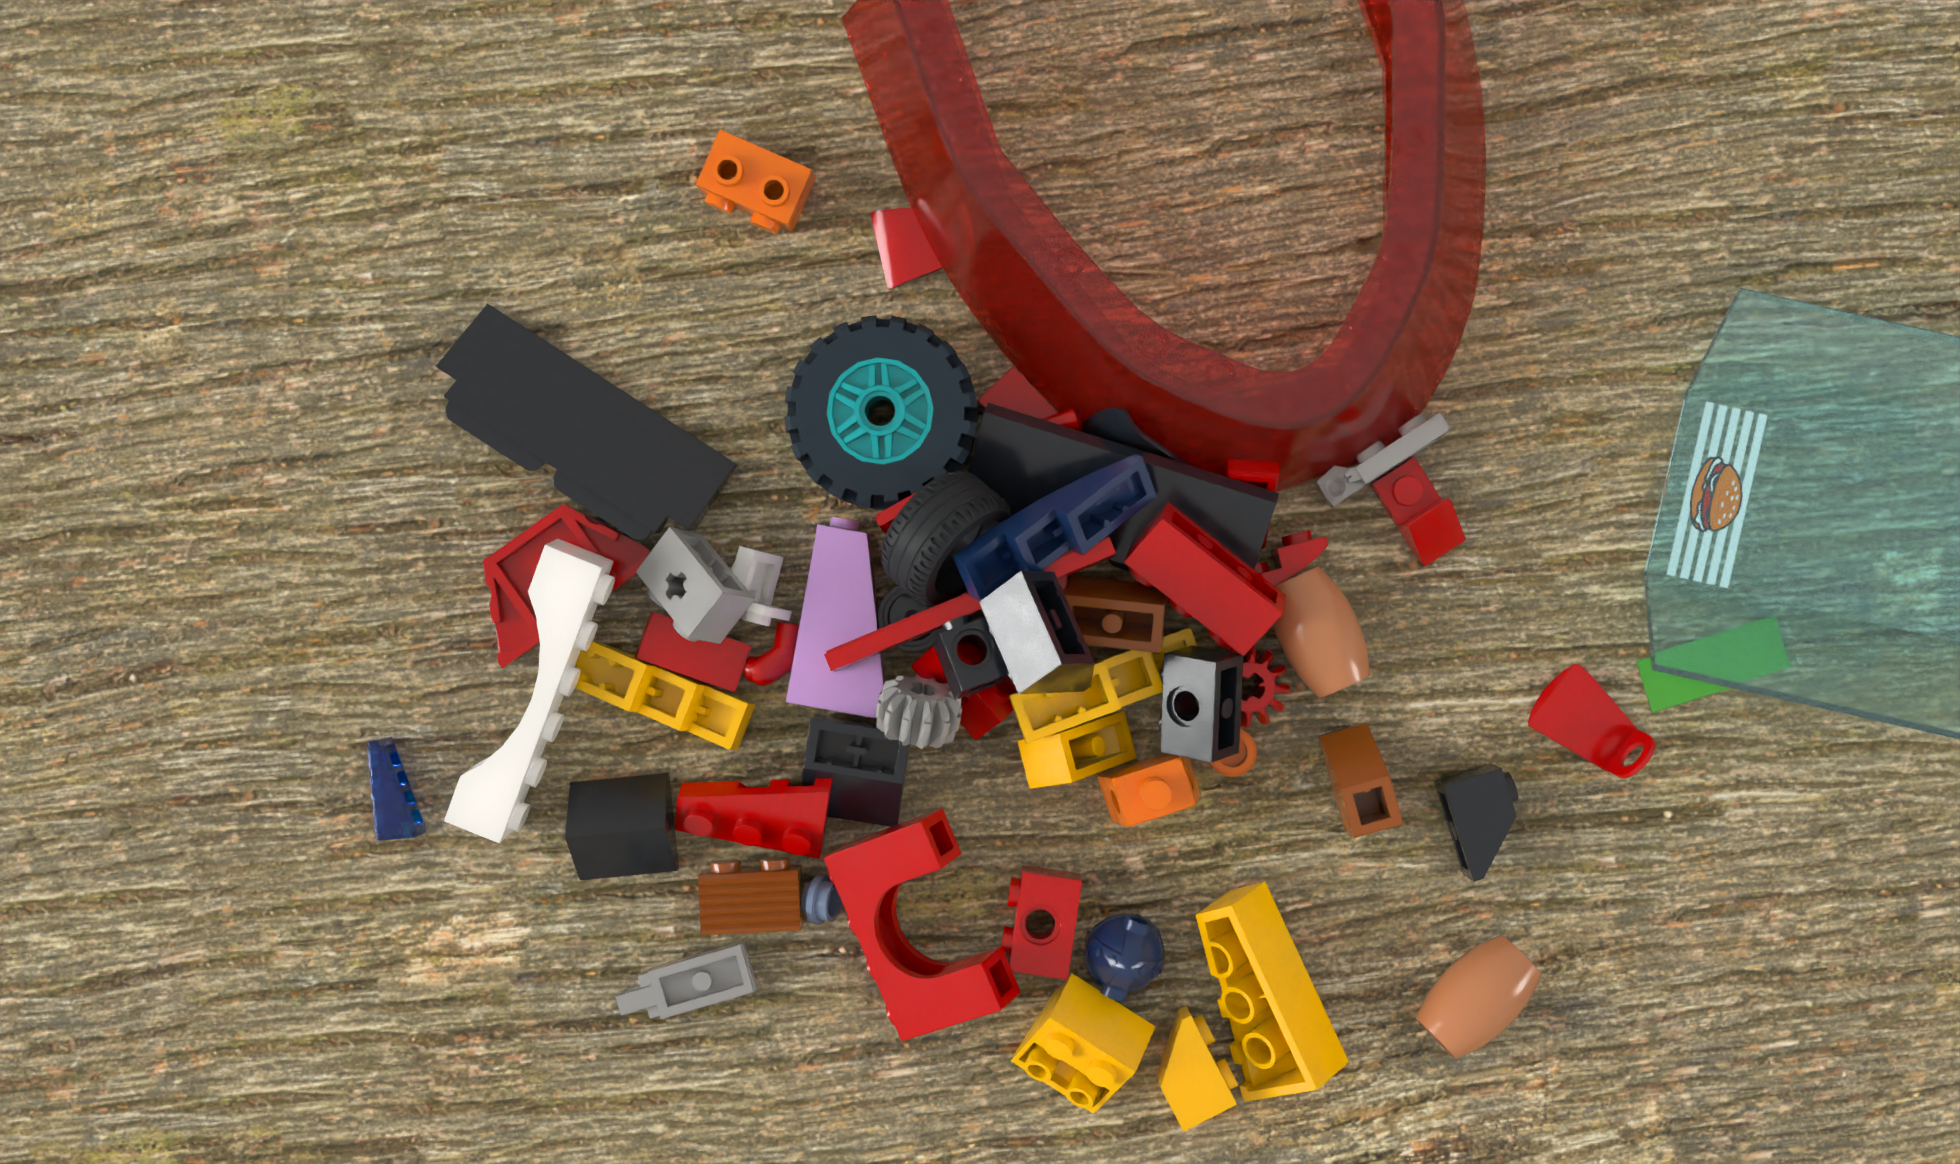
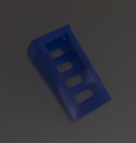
M392 736L368 741L367 752L375 838H377V841L415 838L426 833V825Z

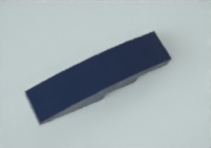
M1134 454L1050 493L997 524L952 556L969 595L981 601L1020 571H1042L1069 549L1081 555L1085 554L1153 501L1157 495L1143 457Z

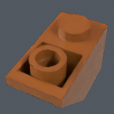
M1364 722L1318 735L1344 830L1354 838L1403 825L1390 775L1368 724Z

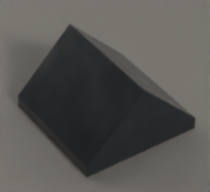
M669 772L570 782L565 840L580 880L679 870Z

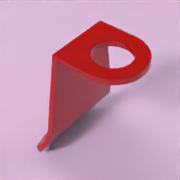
M968 199L962 200L960 205L896 208L871 212V220L889 290L974 257L979 251L976 223Z
M1574 664L1565 669L1549 683L1534 704L1528 720V726L1621 779L1629 778L1638 773L1649 762L1656 747L1655 739L1649 734L1638 730L1600 684L1580 664ZM1643 745V751L1639 758L1631 765L1624 767V761L1628 754L1636 747Z

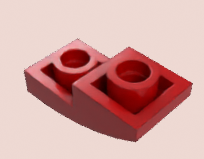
M1307 530L1281 537L1283 547L1271 550L1276 569L1269 571L1266 561L1256 564L1254 570L1276 586L1288 580L1314 561L1328 546L1326 536L1313 539L1311 531Z
M651 611L634 658L735 693L751 645L725 637L720 644L701 640L697 642L689 641L677 633L673 627L674 620L671 617Z

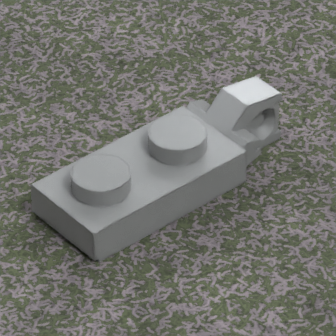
M1421 413L1397 429L1402 436L1387 447L1384 446L1381 440L1356 456L1360 463L1355 468L1334 466L1315 484L1328 505L1333 508L1441 439L1449 431L1448 428L1450 426L1441 413L1436 414L1429 420Z
M741 941L649 968L648 971L637 975L640 985L619 991V995H616L615 998L620 1015L647 1008L649 1018L660 1016V1019H664L757 991L758 986L745 941Z

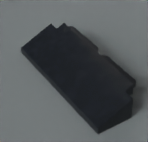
M489 304L482 309L435 366L456 380L444 395L445 398L450 400L445 412L451 422L528 471H538L545 463L557 469L553 476V484L558 491L635 540H645L652 532L660 533L669 518L688 530L696 531L738 465Z
M991 403L987 404L968 470L969 473L977 476L1005 500L1012 516L1037 500L1092 472L1134 454L1142 456L1157 497L1106 536L1110 537L1116 552L1115 557L1108 559V561L1114 567L1129 571V566L1124 561L1130 545L1167 502L1171 503L1252 569H1255L1279 493Z

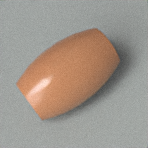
M1319 566L1275 586L1286 594L1283 614L1273 624L1277 639L1298 677L1318 698L1335 693L1370 676L1367 645L1360 623L1341 589Z
M1499 935L1469 950L1438 978L1426 995L1417 1013L1416 1020L1453 1058L1458 1059L1489 1043L1518 1017L1529 1002L1542 974L1513 943L1503 935Z

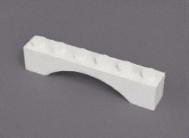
M556 539L544 546L528 590L536 615L540 641L539 671L532 699L520 724L504 745L493 755L475 764L460 776L444 819L445 822L499 844L511 832H519L522 829L530 811V804L524 802L530 786L535 788L538 785L547 765V760L541 758L547 741L553 742L564 719V715L558 713L563 696H571L580 677L581 669L575 667L581 650L587 651L595 637L598 624L592 621L598 604L604 605L614 586L615 577L609 575L613 560L560 539Z

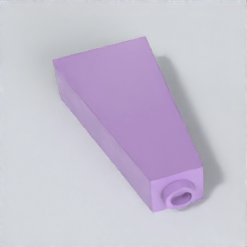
M831 517L829 526L817 524L786 702L877 718L875 713L879 693L882 692L884 682L886 681L883 653L837 672L830 671L824 656L827 650L880 629L870 534L859 532L860 522Z

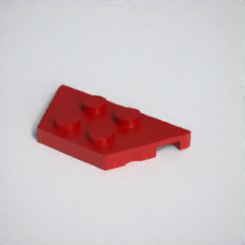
M562 504L484 559L486 585L490 588L491 594L489 603L491 621L495 623L499 647L497 660L501 668H507L540 644L536 615L528 590L546 544L560 539L613 560L609 575L615 577V582L610 594L638 575L636 573L637 569L652 549L574 507Z

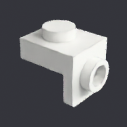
M739 546L736 560L731 570L755 598L740 619L765 626H770L771 618L790 620L792 611L771 605L784 557Z

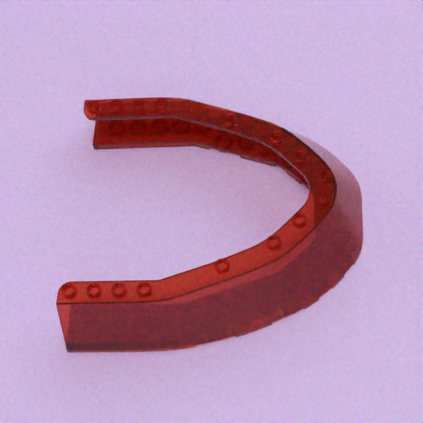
M857 0L842 17L847 36L910 207L938 261L966 305L1001 352L1059 412L1075 407L1083 426L1084 422L1098 411L1112 407L1125 408L1133 422L1144 433L1188 462V465L1225 476L1228 459L1278 462L1279 479L1276 492L1323 476L1334 466L1346 468L1359 463L1356 458L1358 454L1378 441L1382 442L1385 447L1389 446L1402 437L1398 429L1423 412L1443 379L1463 335L1476 293L1481 257L1486 191L1485 122L1478 64L1463 0H1357L1382 68L1385 178L1383 179V235L1372 268L1330 346L1317 360L1308 366L1288 372L1259 370L1166 330L1140 311L1094 263L1002 152L948 0Z

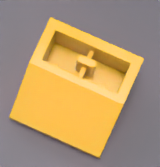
M1071 973L1068 976V980H1065L1052 994L1014 1053L1011 1062L1024 1069L1031 1078L1043 1081L1065 1095L1075 1106L1085 1108L1094 1114L1136 1072L1156 1026L1115 1000L1104 996L1098 989Z

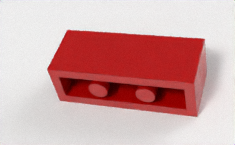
M1169 502L1165 504L1129 547L1124 563L1129 566L1130 573L1137 581L1147 587H1156L1168 597L1169 603L1179 614L1186 618L1193 616L1208 628L1209 635L1217 644L1226 649L1233 648L1243 657L1283 614L1286 594Z

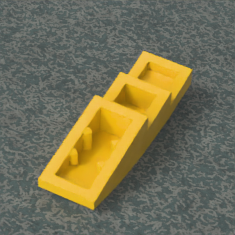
M1191 627L1164 635L1160 653L1127 649L1095 661L1091 687L1084 692L1018 694L1016 692L1009 695L1026 744L1122 709L1121 707L1163 692L1160 674L1164 663V653L1191 645L1197 646Z
M594 639L587 651H580L575 664L576 668L581 669L576 689L628 712H638L678 731L690 732L728 750L738 751L755 704L691 677L636 659L633 654Z

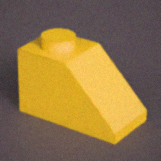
M1125 710L1098 717L1026 744L1024 738L1017 740L1030 789L1072 783L1137 758Z

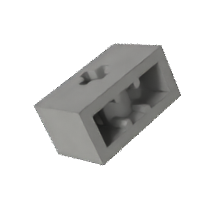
M669 527L636 571L648 587V596L656 604L663 607L674 620L673 627L677 633L692 642L701 640L720 644L755 600L704 536L686 530Z

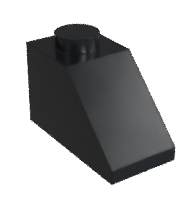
M1491 763L1434 781L1462 873L1474 882L1484 879L1517 816L1512 803L1518 801V792L1514 780L1509 772L1503 773L1501 767Z

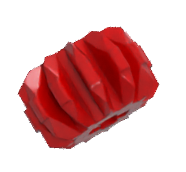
M1255 645L1243 657L1242 677L1250 678L1254 673L1258 680L1253 681V684L1259 686L1254 695L1245 693L1241 697L1240 727L1246 729L1250 727L1252 712L1255 713L1257 720L1262 725L1268 724L1270 722L1269 716L1264 709L1267 705L1278 712H1282L1285 708L1280 701L1273 699L1274 693L1285 694L1290 692V685L1282 682L1275 683L1274 681L1275 678L1287 672L1286 666L1278 664L1267 669L1274 656V652L1269 649H1265L1255 662ZM1233 648L1225 649L1227 652L1237 653Z

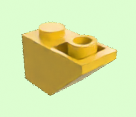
M1187 1005L1177 1010L1157 1073L1160 1087L1183 1132L1237 1105L1231 1089L1238 1086L1226 1059L1224 1058L1216 1062L1208 1048V1045L1216 1040L1203 1015L1201 1014L1193 1018Z

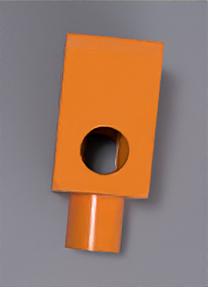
M1163 753L1097 775L1112 823L1125 827L1134 826L1197 805L1201 795L1190 758L1169 753Z

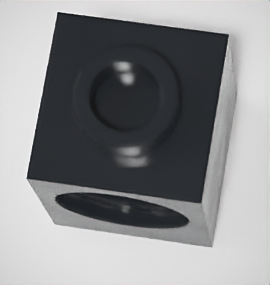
M964 615L942 625L944 632L939 633L933 646L955 700L1004 682L1008 677L1007 666L995 638L990 634L986 617L973 621L971 615ZM970 643L976 646L981 653V663L976 665L964 663L958 657L957 645Z

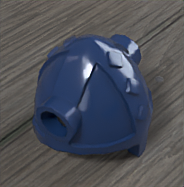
M1120 913L1106 917L1096 924L1091 931L1087 930L1084 939L1085 960L1089 973L1102 986L1100 992L1104 996L1117 1001H1125L1129 992L1145 987L1154 978L1158 977L1159 974L1161 975L1164 969V945L1160 931L1151 920L1138 914Z

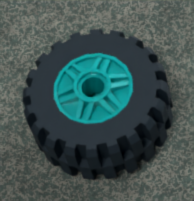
M876 315L861 317L860 322L850 325L844 322L833 327L835 332L824 339L819 337L809 346L811 352L804 361L799 359L793 370L795 378L792 386H787L785 402L788 404L787 416H784L786 432L790 435L792 441L791 448L796 459L801 462L808 476L829 494L859 507L885 510L918 492L935 478L962 469L974 444L978 419L976 394L971 376L965 364L961 362L953 347L946 340L943 341L937 337L933 330L922 324L919 326L907 322L906 318L891 316L890 319H878ZM880 403H890L895 407V415L892 421L883 426L872 424L870 420L872 409Z

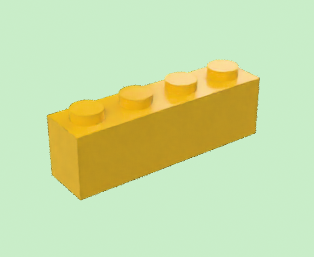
M1266 882L1229 890L1196 914L1210 973L1219 979L1222 995L1217 1000L1222 1018H1229L1234 1041L1229 1045L1233 1063L1241 1064L1245 1082L1239 1087L1243 1102L1318 1090L1349 1063V1060Z

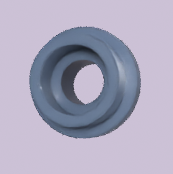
M819 874L811 883L805 886L801 897V907L806 912L807 920L811 924L821 925L825 921L833 922L836 920L841 911L842 901L835 884L830 882L827 875Z

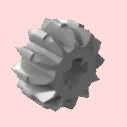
M918 674L912 678L904 675L897 676L895 680L885 681L882 692L879 693L875 713L877 717L876 727L885 732L886 738L889 740H899L903 746L911 744L916 745L920 749L928 745L940 748L943 746V743L954 741L955 734L959 730L962 698L955 700L949 684L938 683L935 678H921Z

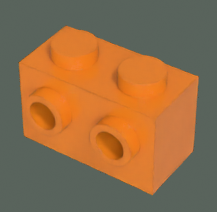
M719 130L696 182V186L703 194L707 195L704 202L717 210L732 214L734 208L751 214L750 223L765 231L777 234L779 229L783 228L793 233L816 178L810 168L723 130Z

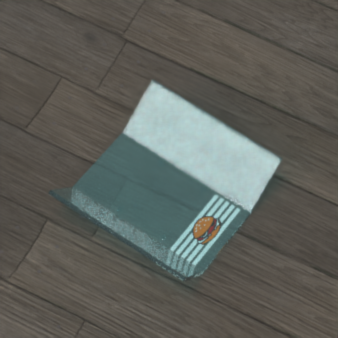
M1740 288L1686 390L1646 563L1644 585L1653 671L1960 740V337Z

